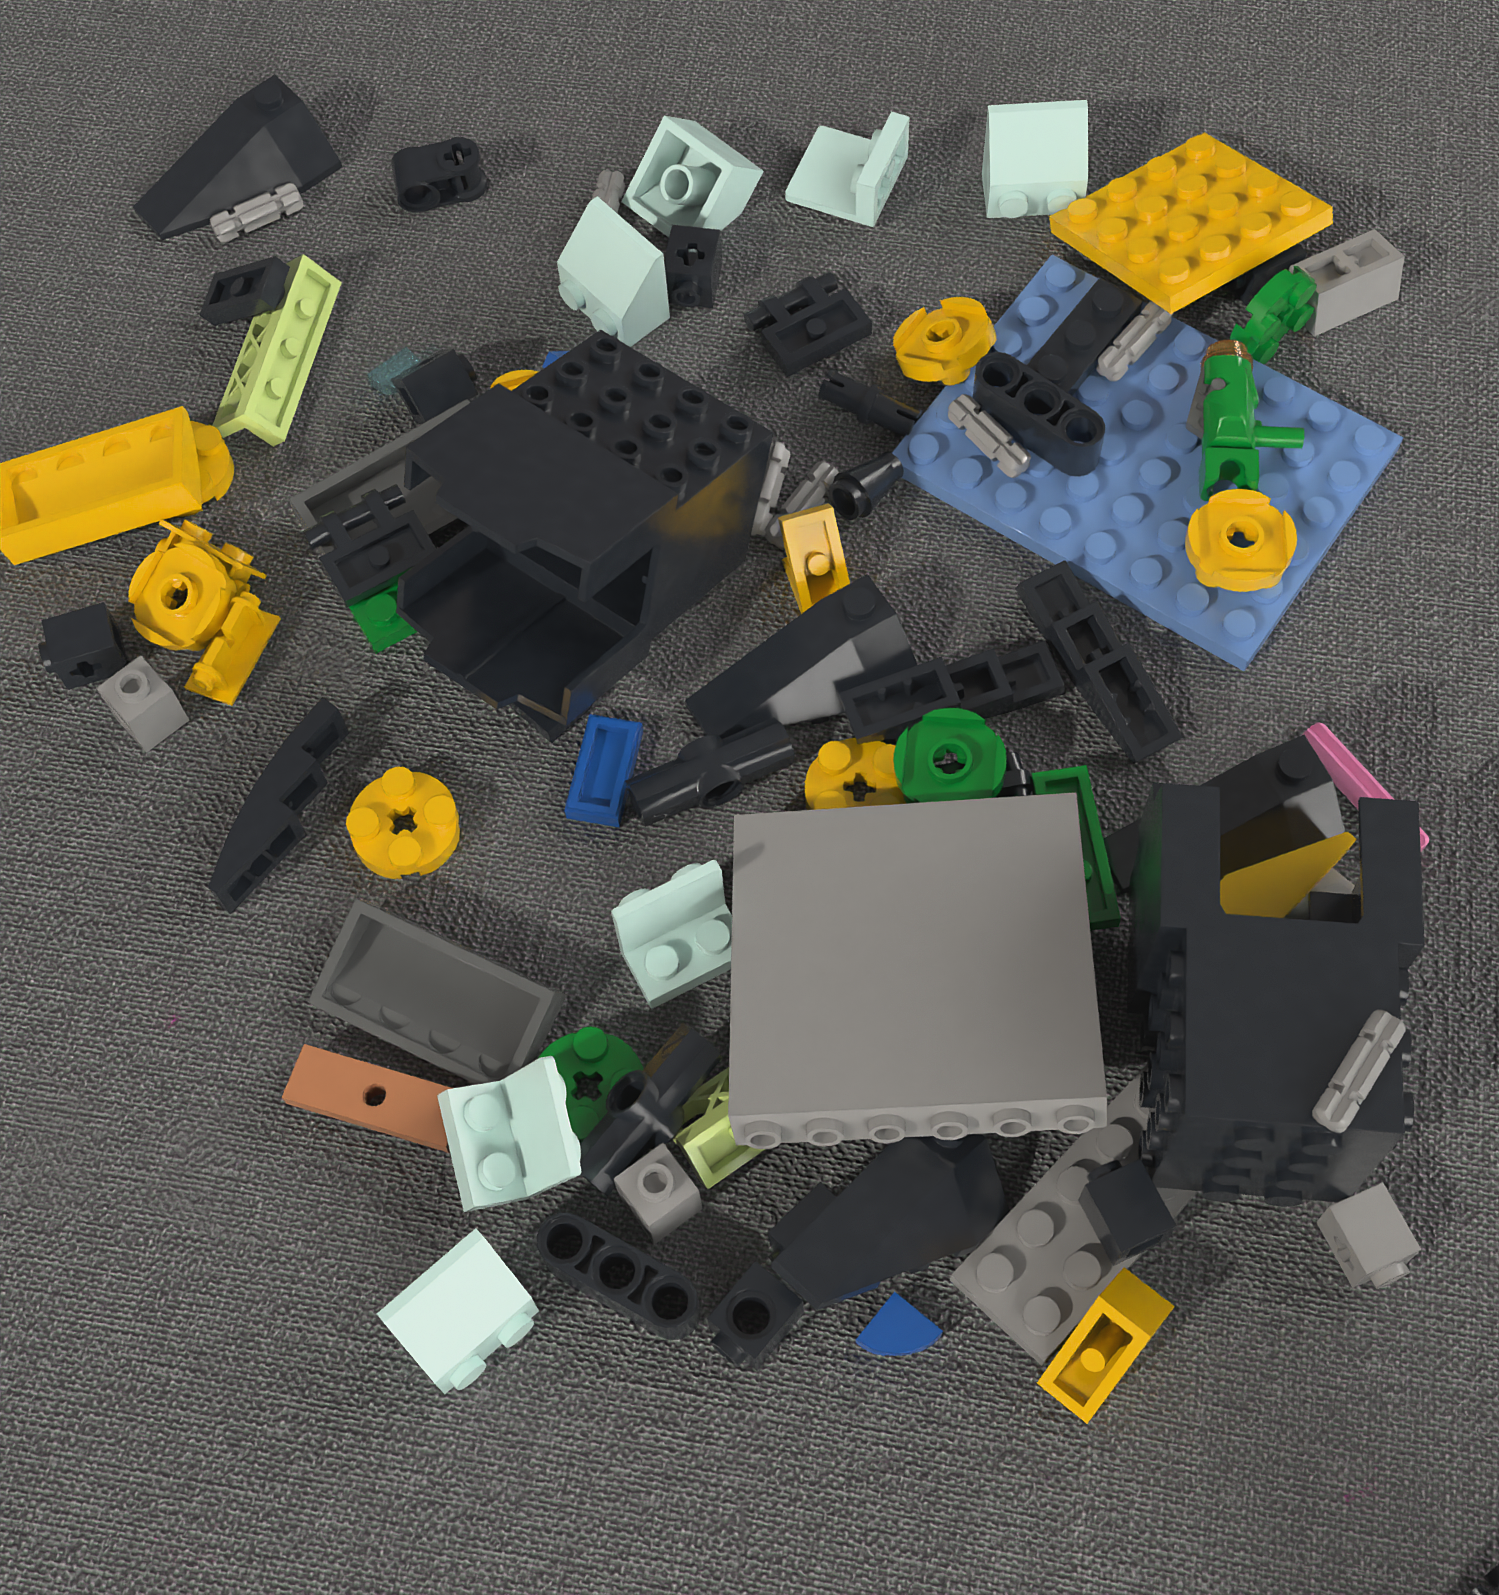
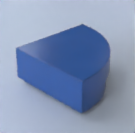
M894 1291L856 1338V1344L876 1355L903 1356L926 1350L942 1336L943 1330Z

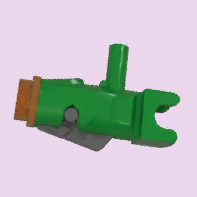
M1221 340L1211 344L1206 349V355L1201 360V372L1186 422V429L1202 439V460L1199 467V497L1203 501H1209V498L1214 493V485L1221 480L1233 482L1238 489L1257 491L1259 483V450L1255 449V447L1302 449L1304 443V428L1262 426L1260 420H1255L1254 410L1259 405V397L1252 373L1253 358L1248 353L1246 345L1236 340Z

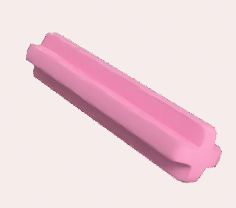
M1318 722L1302 734H1305L1336 787L1357 809L1360 797L1394 799L1325 724ZM1420 828V847L1422 851L1429 842V836Z

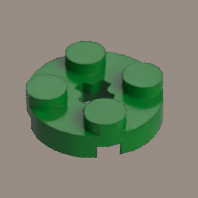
M1294 266L1293 273L1284 269L1270 279L1246 307L1245 310L1252 314L1246 327L1243 329L1236 323L1229 339L1230 349L1247 360L1252 358L1265 365L1273 357L1279 347L1278 342L1289 329L1297 332L1313 314L1314 307L1308 301L1317 288L1314 278L1299 266Z
M959 708L933 710L923 715L922 721L913 725L909 731L907 727L900 735L895 746L893 760L895 779L903 793L906 804L995 798L1004 784L1006 776V749L998 733L996 736L994 731L986 726V720L974 712ZM946 753L957 754V761L965 764L963 769L956 770L954 774H945L941 768L935 767L934 763L944 761Z
M592 1026L584 1027L576 1033H570L557 1039L538 1057V1059L547 1056L554 1057L557 1072L562 1076L566 1086L565 1105L571 1129L577 1136L580 1144L608 1112L606 1109V1099L614 1084L631 1071L643 1070L640 1059L627 1043L614 1035L606 1034L601 1029ZM584 1077L589 1080L594 1077L599 1078L601 1082L597 1087L601 1096L595 1101H592L587 1096L579 1100L575 1099L573 1094L578 1090L576 1082Z

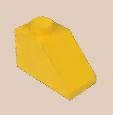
M1123 1267L1095 1300L1037 1384L1085 1423H1088L1175 1306Z

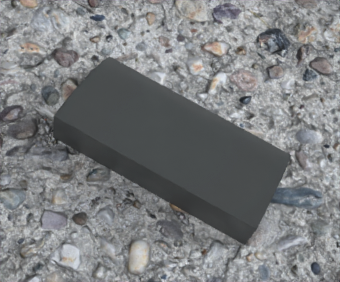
M468 399L291 497L290 503L293 514L302 528L306 530L320 523L319 517L332 510L338 514L361 502V495L373 489L381 492L395 484L398 485L403 493L406 503L390 511L394 519L414 510L429 538L460 521L461 519L435 503V495L442 484L432 476L411 491L404 487L405 457L407 445L469 404ZM371 520L349 531L348 534L354 540L378 527ZM331 541L317 548L322 556L336 549Z
M355 898L307 1003L477 1085L500 1081L534 1061L567 994L381 906Z

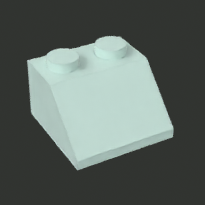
M1087 100L988 105L982 165L987 218L1052 215L1062 209H1067L1071 202L1085 198L1088 184Z
M664 115L621 202L667 237L670 236L672 225L719 229L721 231L742 214L764 171L696 121ZM688 249L689 252L697 251L695 249Z
M598 196L595 197L587 205L557 261L561 283L558 289L561 297L573 310L580 309L591 319L597 332L603 330L631 347L670 318L664 256L660 250Z
M475 1228L382 1308L377 1315L437 1387L446 1394L453 1387L457 1390H462L475 1381L486 1368V1363L483 1360L501 1344L508 1348L520 1341L533 1327L534 1321L531 1318L539 1310L532 1297L482 1234Z

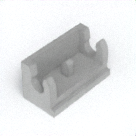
M1373 229L1291 265L1289 269L1291 273H1293L1294 266H1299L1313 277L1317 284L1315 292L1308 301L1314 307V312L1306 323V329L1313 336H1317L1398 300L1405 256L1379 232Z

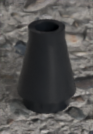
M884 452L877 458L838 473L828 490L829 499L834 509L848 520L869 516L893 484L902 478L904 470L901 462L894 454Z

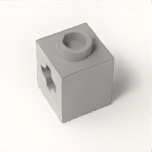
M141 655L96 688L114 717L146 753L189 721L172 689Z
M664 1143L614 1178L620 1199L654 1245L703 1209L698 1188Z
M1383 1182L1329 1206L1316 1221L1352 1288L1372 1280L1376 1289H1379L1401 1279L1410 1273L1406 1264L1421 1250Z

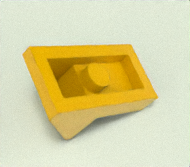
M829 503L778 517L787 557L782 559L801 614L822 598L850 584L834 509Z

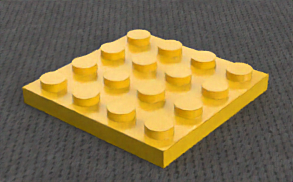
M1204 132L1201 135L1188 139L1186 143L1164 155L1149 160L1147 164L1127 175L1110 181L1108 185L1085 198L1071 202L1067 209H1062L1049 216L1052 234L1172 314L1333 224V213L1331 205Z

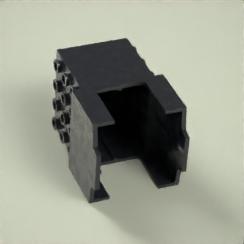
M599 330L512 391L498 383L406 446L404 487L411 491L432 476L442 484L435 495V503L469 524V526L398 578L396 613L430 642L424 652L423 660L495 709H500L518 701L567 726L649 656L652 639L745 561L774 432L708 394L705 390L666 369L660 363L651 360L621 342L616 337L609 335L603 330Z
M1153 782L1139 824L1138 849L1129 885L1127 1013L1143 1014L1140 1027V1049L1150 1051L1147 1072L1142 1071L1139 1085L1140 1108H1149L1147 1130H1141L1139 1135L1138 1159H1141L1144 1167H1148V1174L1156 1188L1202 1191L1203 1198L1221 1202L1237 1200L1240 1198V1195L1264 1196L1266 1204L1281 1207L1297 1206L1302 1204V1200L1340 1202L1351 1197L1360 1185H1364L1366 1178L1375 1168H1379L1381 1161L1390 1151L1395 1149L1397 1142L1404 1136L1405 1132L1411 1131L1414 1120V1099L1411 1092L1403 1091V1068L1409 1066L1412 1052V1039L1409 1029H1405L1406 1031L1398 1045L1389 1054V1060L1365 1100L1362 1101L1361 1105H1358L1359 1110L1344 1132H1333L1326 1126L1318 1123L1312 1116V1110L1326 1088H1329V1082L1357 1037H1360L1359 1033L1371 1014L1376 1010H1384L1401 1020L1400 1006L1406 1005L1409 994L1408 969L1425 946L1419 801L1359 798L1360 875L1352 894L1310 891L1308 894L1309 920L1226 914L1220 905V787Z

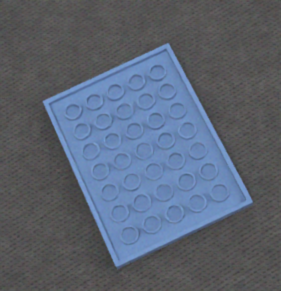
M1052 254L994 325L997 340L987 354L994 352L1006 353L1027 365L1099 278ZM1142 301L1141 311H1142V310L1144 309V307L1147 305V303H1145V302H1143V301ZM1172 316L1168 327L1161 334H1155L1157 339L1134 364L1127 365L1129 370L1120 380L1109 381L1105 376L1100 375L1095 368L1074 393L1073 397L1096 411L1105 423L1100 460L1095 470L1088 475L1080 477L1069 476L1021 445L1031 455L1030 466L1018 477L1010 478L997 466L1000 462L999 460L992 461L965 435L967 429H959L948 418V407L952 401L962 394L970 395L973 398L976 365L970 368V375L965 381L944 387L915 423L910 434L906 435L892 452L903 466V479L1055 565L1066 560L1074 576L1240 670L1245 671L1394 457L1404 437L1249 358L1248 361L1251 363L1259 397V405L1254 410L1255 420H1260L1262 426L1304 428L1302 449L1255 447V449L1259 450V483L1256 492L1271 498L1269 505L1276 508L1281 514H1283L1284 510L1289 514L1296 528L1297 544L1291 563L1283 573L1279 583L1272 588H1262L1249 592L1231 591L1220 587H1207L1200 583L1196 578V569L1190 563L1185 548L1186 532L1192 514L1197 508L1199 510L1209 502L1203 501L1199 497V467L1202 460V439L1186 429V422L1204 362L1212 356H1242L1235 353L1229 346ZM1221 480L1214 485L1213 495L1221 491L1238 488L1231 481ZM1235 532L1232 540H1229L1231 544L1239 548H1247L1249 545H1254V541H1246L1243 533Z

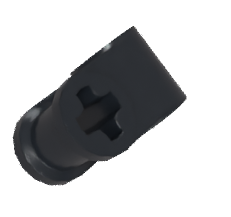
M454 137L443 142L420 147H407L395 153L391 159L397 201L400 207L407 212L422 213L433 208L460 202H471L480 198L487 189L488 181L484 170L478 166L480 152L476 143L469 138ZM457 151L461 152L464 164H459ZM463 175H465L467 180V189L464 188L461 180Z

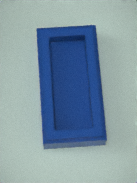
M589 714L564 810L566 819L620 828L628 796L625 780L633 776L643 735V725L641 722Z

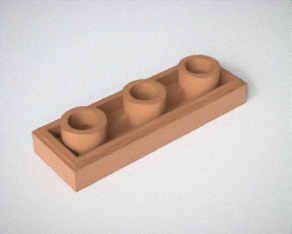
M303 1045L282 1095V1099L286 1104L450 1153L437 1095L453 1088L317 1047ZM380 1094L386 1095L385 1100L380 1105L369 1106L373 1097Z

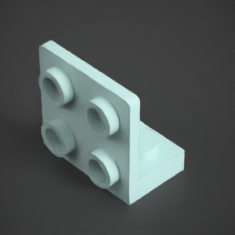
M891 112L883 129H876L871 140L826 126H819L785 191L786 201L874 227L908 158L910 117Z
M711 860L703 865L700 863L689 864L678 870L672 876L671 881L652 890L646 888L639 889L628 894L621 900L619 906L611 911L621 954L651 1009L731 969L732 915L725 904L722 870L716 860Z
M553 1056L541 1057L500 1081L447 1089L437 1095L464 1212L527 1200L581 1174L579 1162L581 1158L580 1143L571 1129L565 1105L566 1086L562 1076L557 1072Z

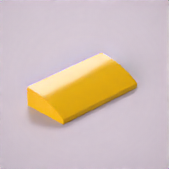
M184 406L0 463V550L13 565L202 508L201 480L196 444L189 414Z

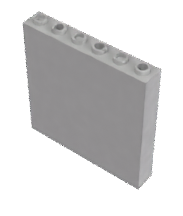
M1076 793L734 815L728 1117L736 1146L748 1145L755 1149H771L777 1147L780 1143L809 1142L817 1146H832L840 1143L842 1140L871 1139L879 1143H894L902 1140L904 1137L934 1136L941 1140H956L967 1134L997 1133L1004 1137H1018L1030 1131L1060 1130L1068 1134H1081L1093 1128L1107 1127V1091Z

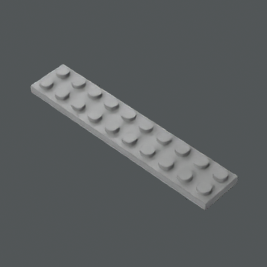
M1332 868L1311 891L1352 894L1355 885ZM1308 894L1284 918L1309 920ZM1148 1064L1107 1107V1127L1093 1128L1083 1133L950 1277V1281L1041 1366L1075 1330L1098 1296L1122 1268L1125 1267L1129 1270L1144 1253L1142 1252L1113 1266L1078 1199L1084 1185L1089 1183L1086 1176L1094 1169L1113 1160H1119L1122 1166L1138 1160L1139 1135L1141 1130H1147L1149 1108H1140L1139 1085L1142 1071L1147 1072ZM1157 1188L1173 1219L1199 1192Z

